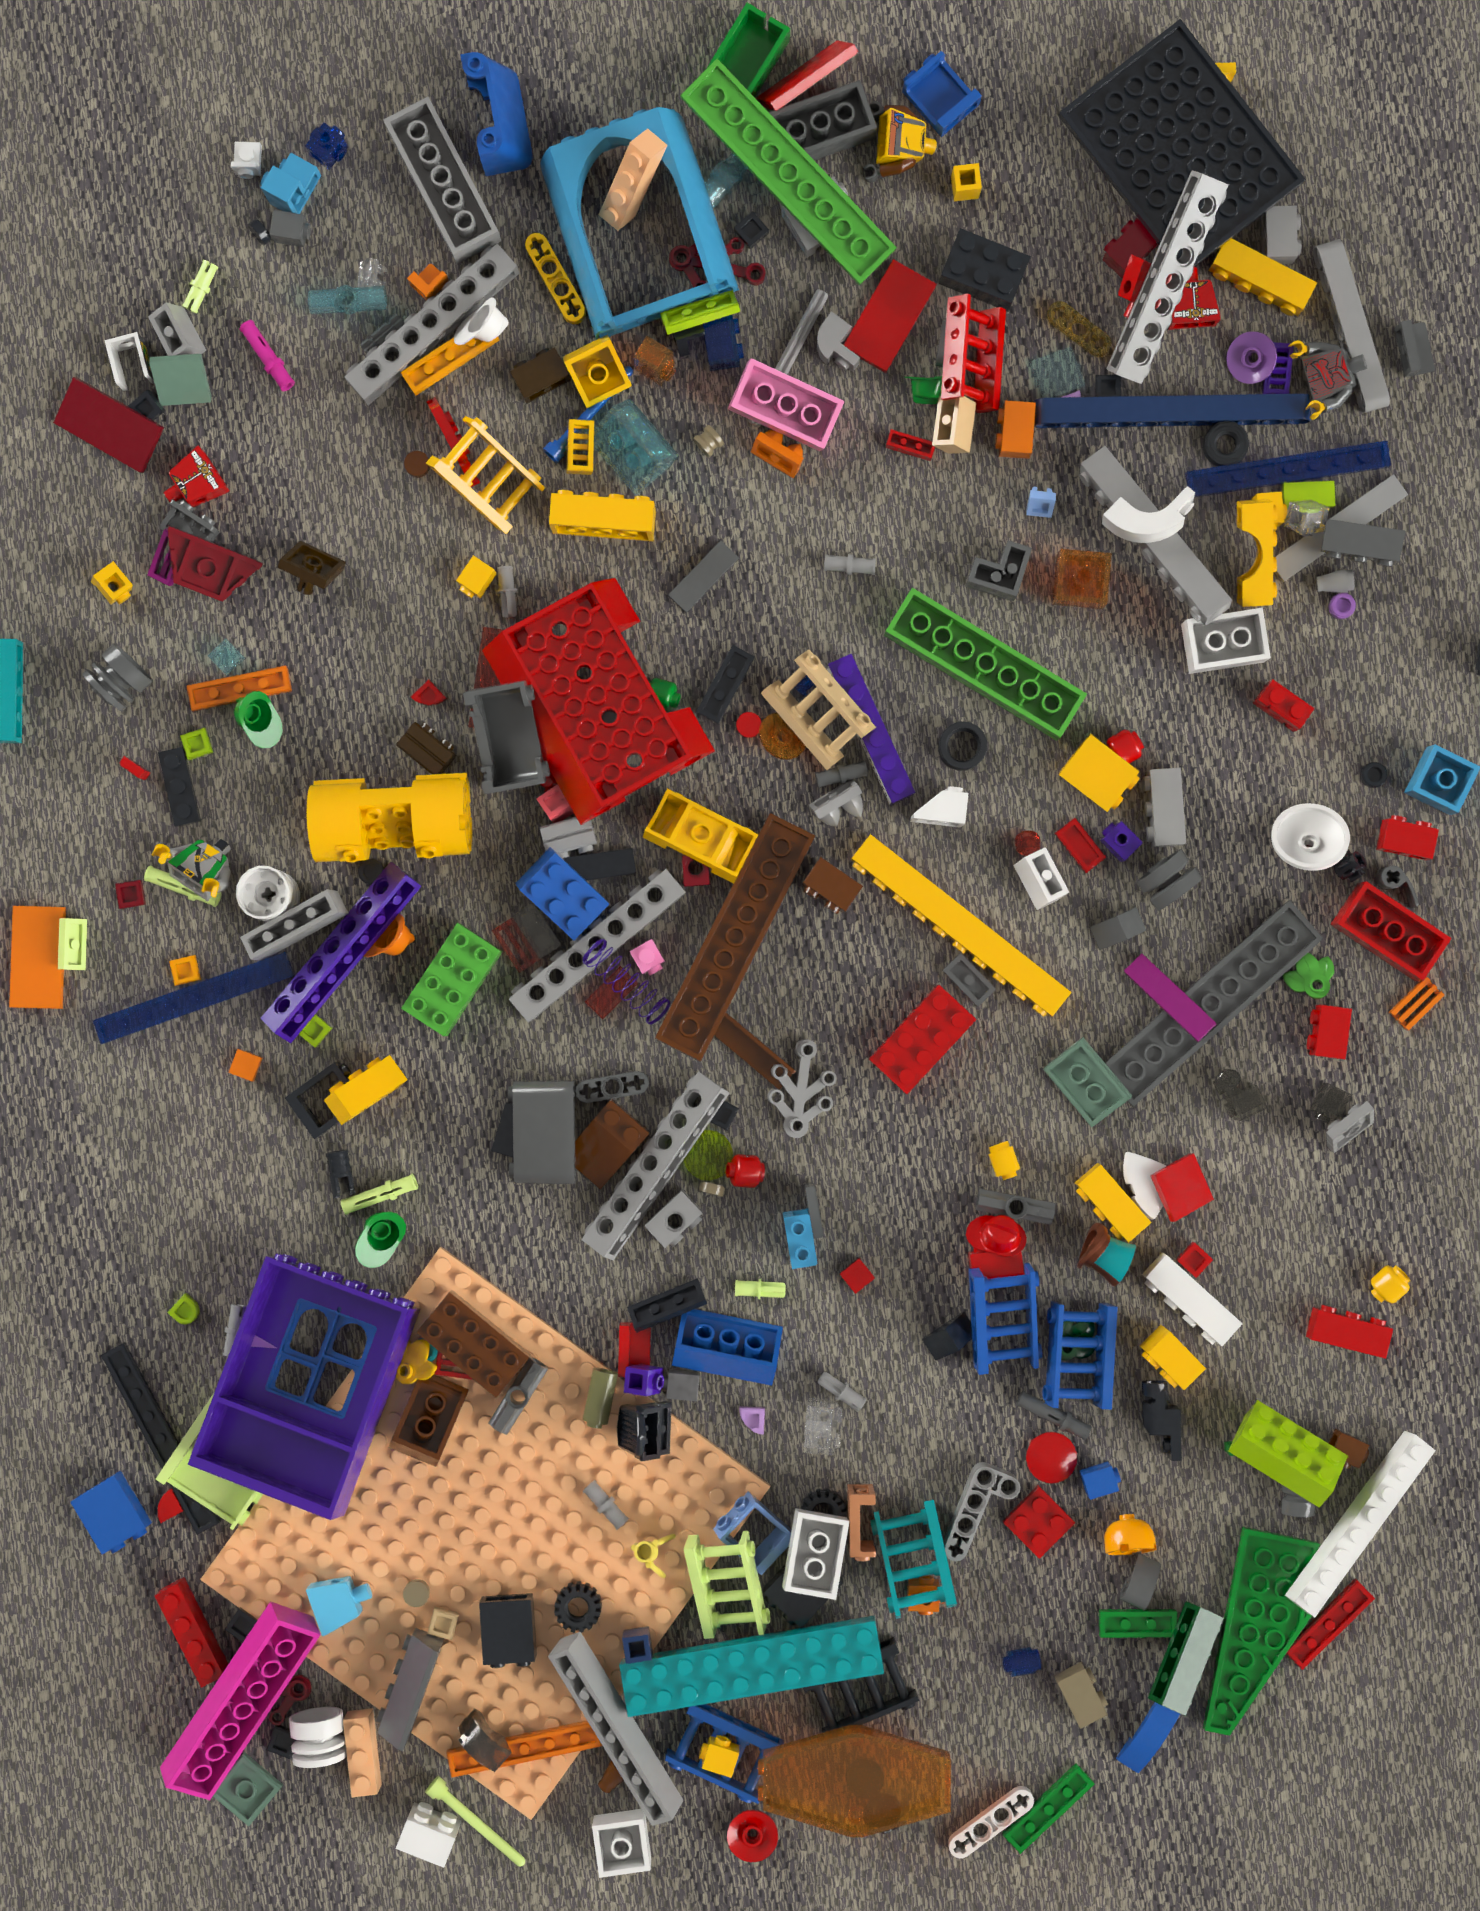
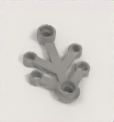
M802 1039L795 1045V1053L800 1058L796 1086L787 1075V1068L782 1064H775L771 1068L772 1077L779 1080L793 1099V1112L783 1101L784 1094L782 1091L777 1089L770 1090L767 1099L776 1106L785 1118L783 1123L784 1131L793 1138L804 1136L808 1131L809 1121L822 1111H829L833 1107L832 1099L823 1095L817 1099L814 1106L803 1113L806 1101L825 1086L834 1085L837 1080L834 1072L826 1070L820 1074V1078L807 1087L810 1060L817 1052L816 1044L808 1039ZM809 1045L811 1052L806 1055L803 1052V1048ZM778 1067L783 1069L781 1076H776L775 1070ZM829 1073L832 1076V1080L826 1083L824 1077ZM775 1092L779 1094V1100L776 1102L772 1100V1094ZM823 1099L828 1100V1106L826 1108H822L821 1101ZM795 1121H799L801 1124L798 1130L793 1129Z

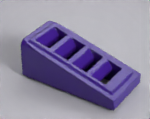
M1273 342L1276 352L1285 354V357L1277 356L1276 363L1284 364V367H1275L1271 374H1281L1283 378H1271L1270 374L1263 380L1262 394H1289L1293 362L1289 355L1293 353L1294 346L1288 347L1291 343ZM1270 384L1283 385V389H1271L1269 387Z

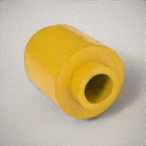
M1008 1141L989 1147L990 1154L988 1155L996 1177L1002 1176V1179L1006 1180L1017 1176L1016 1170H1019L1020 1166L1013 1146H1010Z

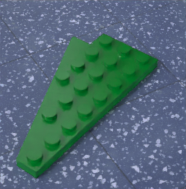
M1242 1526L1203 1723L1205 1731L1231 1735L1311 1618L1310 1614L1289 1600L1285 1594L1319 1549L1320 1544L1318 1542Z

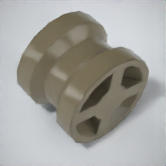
M710 425L704 428V432L701 435L693 437L695 444L708 458L713 455V451L717 447L721 448L724 445L722 438Z

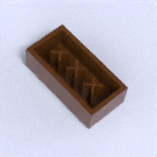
M453 1290L446 1295L416 1332L495 1398L498 1397L531 1355Z

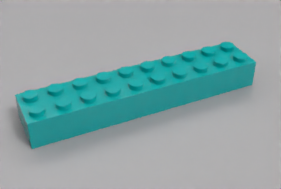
M875 1615L653 1653L652 1660L626 1664L625 1658H622L619 1664L628 1717L884 1674Z

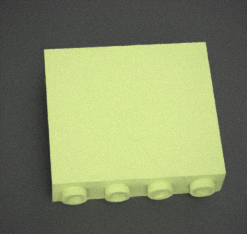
M212 1395L156 1477V1480L163 1485L168 1482L231 1523L230 1529L233 1530L237 1524L241 1526L251 1514L247 1511L248 1507L252 1502L257 1505L263 1494L187 1465L213 1398Z

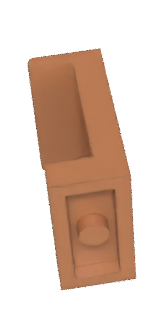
M847 1484L850 1557H855L856 1561H869L870 1557H876V1550L873 1540H860V1505H876L873 1484Z

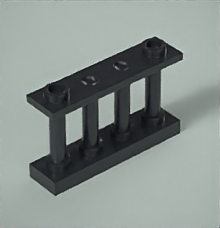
M894 1637L880 1642L883 1663H885L898 1693L897 1697L884 1702L874 1676L863 1677L875 1706L860 1711L848 1680L838 1681L851 1716L837 1721L823 1689L825 1684L803 1687L804 1693L808 1691L814 1692L828 1725L822 1728L824 1740L829 1738L831 1740L839 1739L848 1730L896 1710H908L915 1706V1702L919 1701L916 1689L907 1691L894 1658L899 1653V1649Z

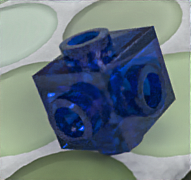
M326 123L312 131L309 137L310 140L305 145L309 155L328 170L332 168L336 161L339 162L344 158L348 148L344 139L345 134L336 126L330 127Z

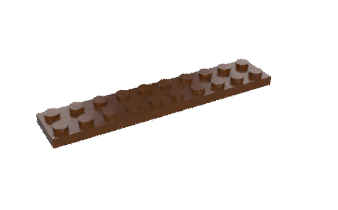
M771 813L769 814L655 1036V1040L699 1062L702 1061L815 835Z

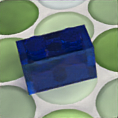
M729 315L704 323V338L710 372L740 367V359L744 358L742 343H737L736 334L740 333L738 318L733 319V316Z

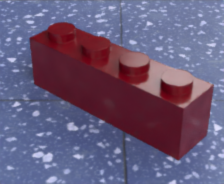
M1138 218L1134 222L1129 220L1122 228L1121 232L1123 234L1118 240L1113 238L1103 249L1106 253L1102 260L1122 279L1131 254L1145 259L1158 245Z

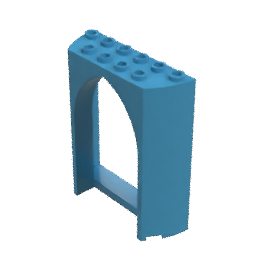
M656 107L648 111L646 109L639 110L632 117L624 120L622 118L614 119L605 127L590 128L585 131V134L578 137H566L561 140V143L553 145L546 150L541 159L540 168L596 340L607 334L610 337L660 319L661 312L733 290V292L739 290L684 118L674 109ZM646 129H649L667 144L660 163L666 168L676 183L708 283L613 317L582 221V191L587 174L601 153L619 146H629L633 139Z

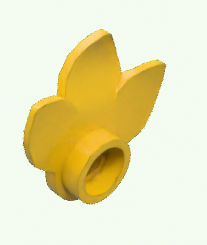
M425 1339L417 1340L413 1343L409 1340L402 1361L397 1369L396 1378L400 1383L412 1384L417 1379L427 1380L436 1371L437 1366L428 1360L430 1343ZM406 1367L408 1368V1374H407V1375H405V1369H406Z

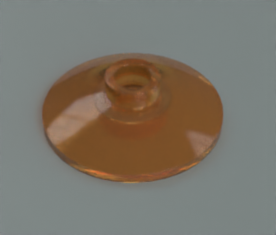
M777 712L768 715L762 721L759 728L760 741L771 755L779 759L791 760L801 755L805 750V744Z

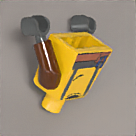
M873 101L870 104V109L878 110V112L872 114L875 122L879 121L876 164H880V167L876 168L873 164H867L864 167V171H874L873 176L865 177L867 182H875L878 175L888 177L901 174L912 169L917 162L922 160L924 153L934 154L937 146L936 140L926 137V123L919 120L907 106L885 105V107H882L877 101Z

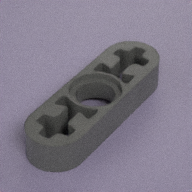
M641 1071L604 1076L581 1081L577 1085L575 1092L577 1098L584 1103L631 1096L645 1092L649 1086V1079ZM635 1075H638L639 1079H644L645 1084L641 1085L640 1090H636L635 1086L627 1087L629 1092H623L624 1083L621 1077H626V1082L633 1081ZM614 1079L619 1083L620 1089L616 1094H609L606 1091L605 1084L608 1080ZM601 1081L603 1097H598L599 1092L591 1093V1098H586L584 1094L581 1095L580 1090L584 1089V1084H588L589 1088L598 1087L596 1082Z

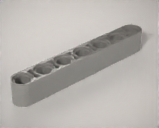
M1338 239L1314 246L1313 257L1341 349L1347 351L1349 359L1363 354L1366 360L1367 369L1354 373L1357 385L1353 389L1359 409L1362 413H1367L1387 407L1390 404L1388 389L1344 245Z

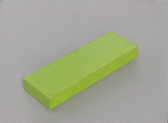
M733 290L661 312L660 316L667 335L738 313L740 308Z

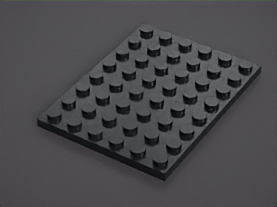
M1181 19L1067 105L1058 114L1062 122L1158 245L1162 241L1192 170L1228 184L1226 198L1216 212L1215 223L1206 235L1204 248L1197 256L1193 268L1306 180ZM1204 198L1200 200L1198 209L1203 207ZM1193 223L1188 227V235L1193 230ZM1182 249L1177 252V260L1182 256Z

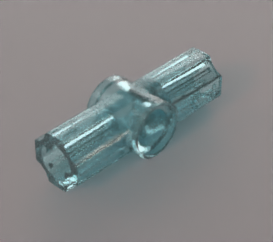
M733 153L725 161L721 160L713 168L709 179L705 182L706 191L713 209L726 194L729 195L733 192L731 189L736 184L739 185L741 183L742 176L748 170Z
M343 285L337 289L308 291L309 311L311 315L327 313L351 315L359 311L387 310L385 286L353 288ZM353 296V301L350 304H342L343 298Z

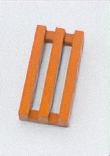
M1428 977L1424 981H1420L1389 1011L1405 1030L1409 1031L1445 996L1442 991L1437 989L1438 987L1430 982L1431 980ZM1427 986L1428 989L1400 1016L1398 1012L1419 991ZM1432 993H1434L1435 996L1430 1001H1428L1408 1022H1406L1405 1019L1408 1018Z

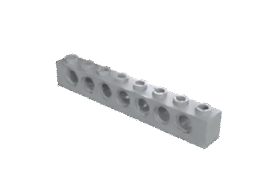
M1191 171L1107 366V370L1140 384L1148 376L1152 359L1160 349L1162 336L1171 324L1175 306L1181 301L1182 290L1186 281L1192 276L1193 265L1197 256L1204 248L1206 235L1215 223L1216 212L1226 198L1228 184L1205 174ZM1204 198L1203 207L1198 209L1200 200ZM1193 223V230L1188 235V227ZM1182 249V256L1177 260V252ZM1171 274V281L1166 285V278ZM1161 298L1160 306L1155 309L1156 301ZM1150 323L1149 331L1144 334L1146 325ZM1140 348L1139 355L1133 358L1135 350Z
M498 243L494 247H487L481 253V258L478 261L465 266L461 271V275L455 281H448L443 286L442 292L436 297L432 296L423 304V309L417 314L412 313L409 315L400 329L391 331L385 337L384 343L379 347L375 346L370 349L366 354V358L360 364L355 363L347 370L346 381L368 406L402 377L400 372L426 356L456 330L469 315L479 309L489 298L495 296L520 274L518 266ZM486 269L494 270V274L489 278L482 276L483 271ZM471 285L475 287L473 293H463V289L466 286ZM448 302L456 303V307L452 311L444 310V306ZM436 319L437 323L434 327H425L427 320ZM409 336H418L416 343L406 344V339ZM398 352L399 356L395 361H388L387 356L389 353ZM377 368L380 370L377 377H368V372L371 369Z
M660 869L655 871L648 877L650 882L642 888L639 885L628 894L631 897L624 904L621 901L609 909L611 915L605 920H602L601 917L589 926L591 931L585 936L580 934L575 940L570 942L572 946L565 953L562 950L557 952L550 958L552 963L547 968L539 967L530 975L532 977L530 982L526 985L521 982L510 991L513 996L509 1000L528 1023L595 969L596 966L587 967L584 963L580 967H573L570 964L572 954L580 953L584 957L590 948V940L593 937H600L607 941V946L602 954L595 961L588 964V966L597 964L601 956L609 948L613 947L611 953L612 949L602 957L604 959L610 953L607 957L609 958L686 894L667 869L663 872ZM653 888H658L662 891V898L658 902H651L648 899V893ZM634 904L640 905L643 909L642 915L637 919L631 918L628 913L629 908ZM615 920L620 921L623 925V930L618 935H613L609 931L610 923ZM592 951L587 961L594 957L598 951ZM555 969H560L564 974V979L559 984L553 983L550 978L551 972ZM536 985H540L544 989V996L540 1000H535L531 996V989Z
M699 1071L690 1078L682 1096H679L674 1101L668 1116L663 1118L658 1124L657 1132L644 1144L641 1155L630 1164L629 1172L625 1178L616 1184L614 1193L609 1201H606L601 1206L595 1221L591 1222L585 1229L582 1241L603 1257L611 1260L615 1259L730 1094L727 1090ZM701 1096V1103L694 1107L695 1100ZM686 1117V1125L680 1128V1121ZM671 1138V1146L665 1149L666 1141ZM657 1159L656 1168L651 1170V1163ZM640 1180H642V1188L639 1191H637L636 1185ZM627 1201L628 1207L626 1211L622 1212V1205ZM613 1222V1229L608 1233L607 1227Z

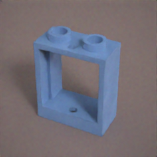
M748 1491L744 1496L737 1499L734 1507L726 1515L717 1521L713 1530L725 1545H736L739 1542L729 1534L754 1508L773 1523L776 1528L755 1549L754 1559L757 1572L762 1575L789 1546L792 1530Z

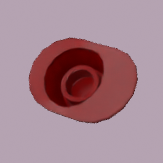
M980 1216L971 1221L966 1230L967 1240L972 1247L999 1256H1015L1022 1252L1026 1246L1027 1237L1024 1229L1009 1216Z

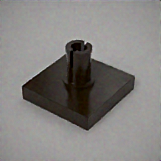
M299 541L279 560L278 568L300 578L297 591L301 593L304 588L303 594L311 595L314 585L325 589L344 570L346 561L303 541Z

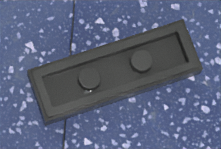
M720 540L668 596L687 614L739 560V557Z

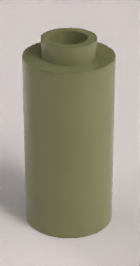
M593 1368L583 1420L587 1421V1426L601 1429L602 1425L608 1424L618 1378L617 1372L604 1368Z

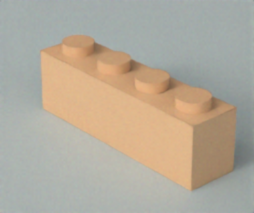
M646 129L629 143L599 213V216L617 231L636 216L667 148V144L649 129Z

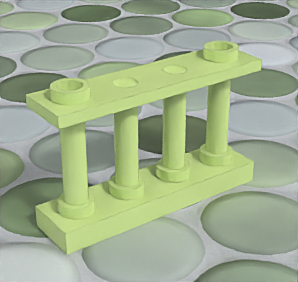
M743 1531L739 1544L710 1547L701 1545L699 1535H688L683 1550L704 1639L714 1638L717 1628L721 1624L756 1622L758 1634L764 1635L767 1624H770V1610L765 1608L754 1559L755 1543L750 1541L749 1532ZM741 1555L743 1567L709 1569V1567H706L704 1560L707 1557ZM746 1577L748 1589L715 1592L710 1587V1580ZM751 1600L753 1612L720 1614L719 1611L716 1612L715 1603Z

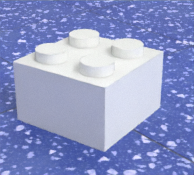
M414 1802L396 1849L444 1868L457 1836L461 1820H458L457 1816L453 1813H441L433 1810V1807L428 1803L420 1802L418 1804Z
M642 1809L594 1815L592 1830L599 1878L651 1870L652 1859L646 1816Z

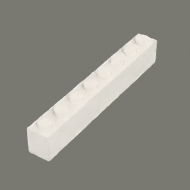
M1404 1431L1285 1596L1303 1611L1316 1617L1436 1450L1417 1435Z

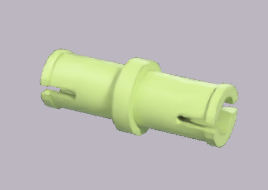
M206 260L202 261L203 263L195 280H191L190 285L192 287L184 304H182V307L187 310L190 309L191 312L196 314L205 294H209L210 288L208 287L216 270H218L216 265L212 263L210 265L209 261Z

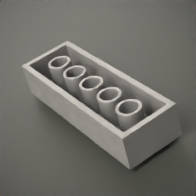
M429 97L383 119L392 141L456 264L482 252L489 246L501 242L499 231Z

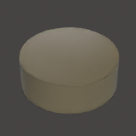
M702 1181L698 1191L723 1197L725 1188Z
M420 1579L410 1581L403 1591L405 1602L412 1607L424 1605L430 1595L429 1586Z

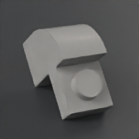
M832 311L818 331V355L826 365L832 358H835L834 362L845 371L849 369L854 372L859 365L860 357L843 345L851 333L852 326Z

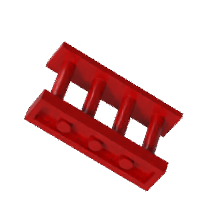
M970 294L948 297L941 400L962 398L965 395L973 398L974 402H976L975 412L997 411L1000 406L1006 309L997 307L979 312L970 308ZM969 319L979 323L978 337L968 333ZM967 345L977 348L976 362L967 359ZM966 370L976 374L975 388L965 385Z

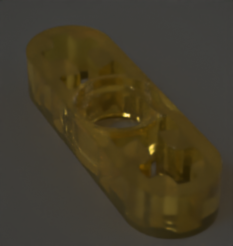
M1063 301L1054 302L1049 307L1047 320L1052 326L1094 357H1103L1108 353L1111 347V338L1107 333ZM1062 309L1064 311L1063 317L1069 320L1070 316L1074 317L1067 328L1064 326L1067 321L1062 317L1055 319V312L1053 310L1059 311ZM1076 323H1081L1085 326L1086 333L1082 336H1077L1073 333L1072 326ZM1092 331L1094 332V334L1091 338L1097 342L1100 339H1102L1104 341L1103 347L1105 349L1100 347L1097 350L1094 348L1096 343L1093 340L1089 339L1088 343H1086L1084 340L1087 339L1090 332Z

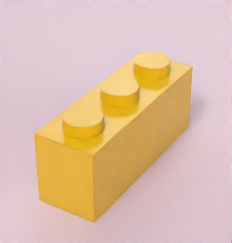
M390 1055L383 1060L377 1057L366 1065L368 1068L366 1071L362 1072L359 1069L348 1077L349 1082L343 1084L340 1081L329 1089L331 1094L324 1099V1102L341 1125L399 1088L408 1080Z
M1096 1163L1075 1182L1078 1187L1076 1193L1084 1202L1091 1201L1095 1206L1092 1211L1102 1222L1106 1219L1112 1225L1109 1230L1118 1240L1123 1238L1129 1243L1152 1223L1101 1164Z

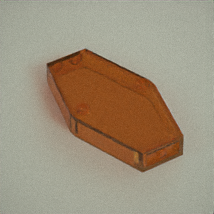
M848 1725L764 1749L763 1759H758V1775H763V1785H758V1801H763V1811L845 1836L865 1837L951 1812V1758L949 1751L864 1725Z

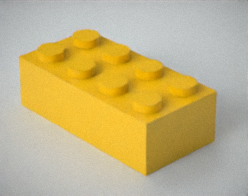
M558 490V493H551L549 525L553 534L654 541L656 509L654 501H650L649 497L635 496L634 499H624V495L609 494V497H599V494L595 492L573 495V492L569 490Z

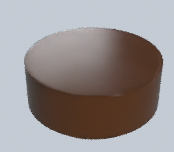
M412 451L405 457L404 467L412 477H423L430 470V467L426 464L429 458L421 451Z

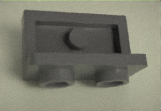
M171 500L169 504L172 508L159 526L162 531L170 525L214 542L219 534V531L214 527L215 521L204 514L198 517L192 513L194 508L183 500L179 504Z

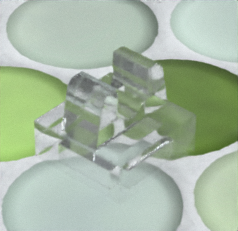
M370 257L360 262L357 288L368 290L370 288L384 287L386 282L380 281L377 278V273L385 274L387 268L379 264V260Z

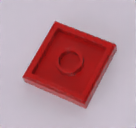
M1189 1153L1150 1175L1170 1222H1176L1214 1200L1194 1153Z

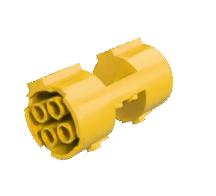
M467 773L416 775V780H413L412 787L368 789L365 778L314 781L313 785L309 787L307 795V829L310 850L314 861L356 862L368 860L372 848L385 850L392 847L412 848L414 846L417 858L470 854V851H472L473 833L470 810V785Z

